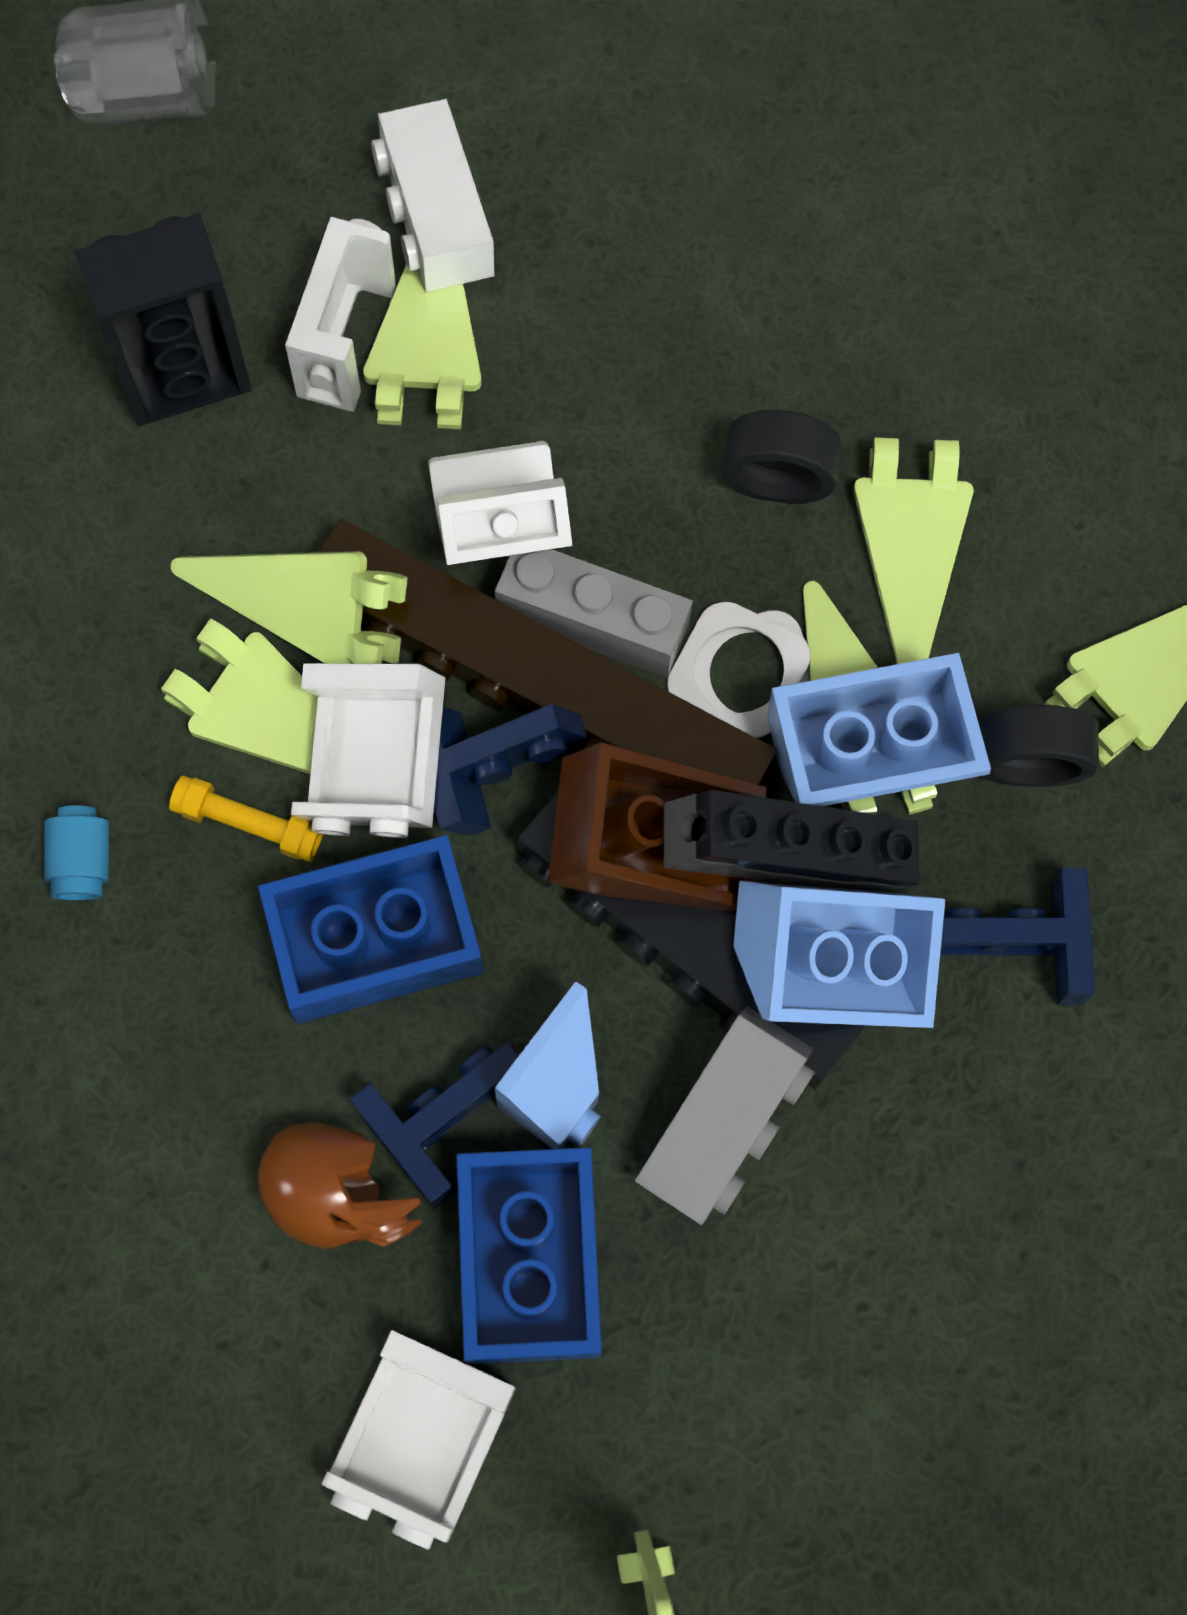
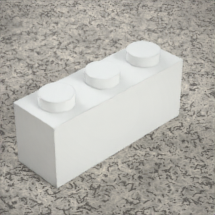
M447 99L378 114L380 139L372 140L371 147L379 176L389 174L392 187L386 188L392 220L394 223L404 221L407 235L401 236V244L408 270L414 271L419 269L426 292L494 277V242Z

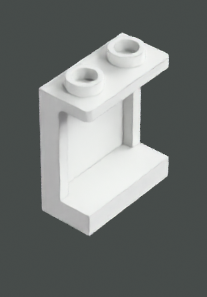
M330 217L285 345L297 397L351 412L355 410L361 388L353 340L343 337L356 296L359 291L364 290L393 298L396 290L390 234L369 221L363 219L346 221Z
M539 441L433 457L429 460L436 516L447 565L573 546L565 484L562 478L554 479L550 448L547 442Z
M303 664L301 689L318 696L308 802H292L291 816L311 821V832L332 836H349L350 826H370L369 834L392 838L408 837L409 827L432 828L445 677L421 664Z
M391 1330L380 1354L382 1360L338 1456L330 1472L327 1471L321 1485L335 1491L330 1504L366 1521L372 1509L397 1520L392 1533L429 1550L434 1538L445 1543L449 1541L516 1389L508 1383Z

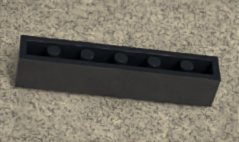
M558 792L518 837V853L524 857L520 862V866L530 877L546 888L552 885L548 883ZM560 886L573 896L569 905L582 919L594 927H599L604 921L623 936L618 944L632 959L644 967H648L654 961L673 976L668 984L683 1000L694 1007H698L704 1001L723 1018L718 1024L726 1034L738 1015L747 1006L760 1014L733 946L736 915L733 912L606 897ZM771 1021L814 1049L804 1064L815 1071L807 1084L813 1090L817 1089L866 1027V1025Z

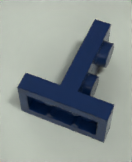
M550 704L468 739L462 713L443 707L434 801L439 828L466 836L491 829L481 785L494 784L508 779L513 775L511 768L526 762L544 763L564 756L567 753L566 746L587 738L581 714Z
M1061 868L1051 880L1052 918H1045V911L1036 908L1008 911L1006 913L1007 918H982V911L973 908H957L945 911L940 955L1054 956L1057 1005H1083L1095 994L1087 868Z
M507 1042L495 1052L487 1045L474 1053L459 1068L463 1077L444 1092L438 1086H434L422 1094L408 1107L407 1111L412 1117L405 1123L399 1120L371 1083L350 1098L353 1108L433 1210L452 1196L454 1191L448 1180L425 1153V1150L496 1095L495 1087L519 1057Z

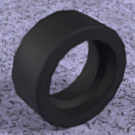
M760 410L744 414L730 424L722 475L729 486L739 493L754 499L786 504H806L820 501L831 495L837 485L843 443L838 432L829 424L804 413L787 410Z
M1024 705L993 711L979 720L980 731L991 767L990 774L983 775L987 780L1011 786L1054 787L1082 782L1094 776L1099 767L1098 722L1089 713L1076 708L1057 705Z

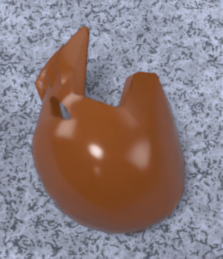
M322 1123L290 1125L273 1137L261 1156L257 1182L260 1198L272 1221L290 1238L308 1246L326 1250L343 1244L367 1240L384 1247L408 1235L422 1224V1219L407 1221L406 1216L420 1205L419 1198L378 1201L380 1187L372 1180L367 1170L372 1164L376 1145L358 1132Z

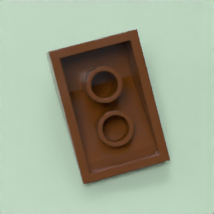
M602 742L562 758L548 883L606 897L737 912L739 880L758 882V880L664 868V803L710 789L765 798L766 787ZM694 822L692 825L691 834L694 841H699V823L702 822Z

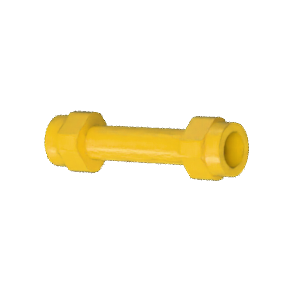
M182 775L177 781L170 798V811L181 814L182 817L197 823H201L203 817L213 819L280 844L281 854L297 860L313 861L323 834L311 832V821L294 816L288 821L214 793L215 789L211 783L195 777L192 779Z

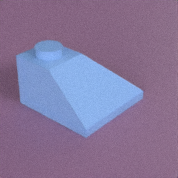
M576 981L495 1087L497 1108L552 1149H564L568 1142L579 1148L601 1118L598 1113L593 1111V1108L598 1103L599 1088L587 989Z

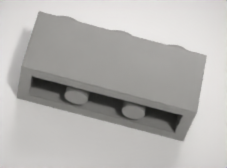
M552 549L510 555L495 590V600L587 649L668 678L689 626L693 600Z
M747 1006L736 1018L635 1182L700 1225L704 1223L713 1208L725 1215L745 1183L744 1180L735 1175L747 1154L760 1160L780 1128L769 1120L782 1099L794 1105L815 1071L804 1065L814 1049L773 1022L763 1020L759 1013Z

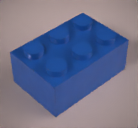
M448 835L258 886L289 1010L297 1024L483 974L482 957Z
M591 1148L457 1154L465 1363L471 1365L600 1358L601 1333Z

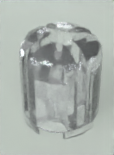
M144 0L74 8L60 21L55 40V48L57 50L55 52L56 79L63 98L72 113L83 124L91 127L207 116L205 108L215 107L216 64L215 61L207 62L204 41L197 28L199 26H208L201 3L198 0Z

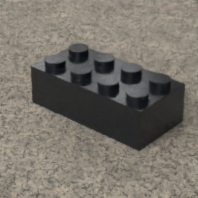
M200 213L184 218L180 216L168 217L158 221L151 228L125 236H105L93 242L89 247L74 251L96 318L138 427L252 391L224 281Z

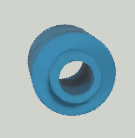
M59 807L58 817L48 818L44 821V882L50 884V898L57 900H94L102 898V884L109 882V821L96 817V808Z

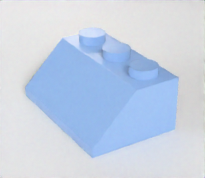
M959 653L775 687L771 690L767 715L774 747L778 749L776 755L781 775L796 803L827 806L990 774V763Z
M739 880L733 946L762 1019L780 1022L933 1028L945 899L901 892Z

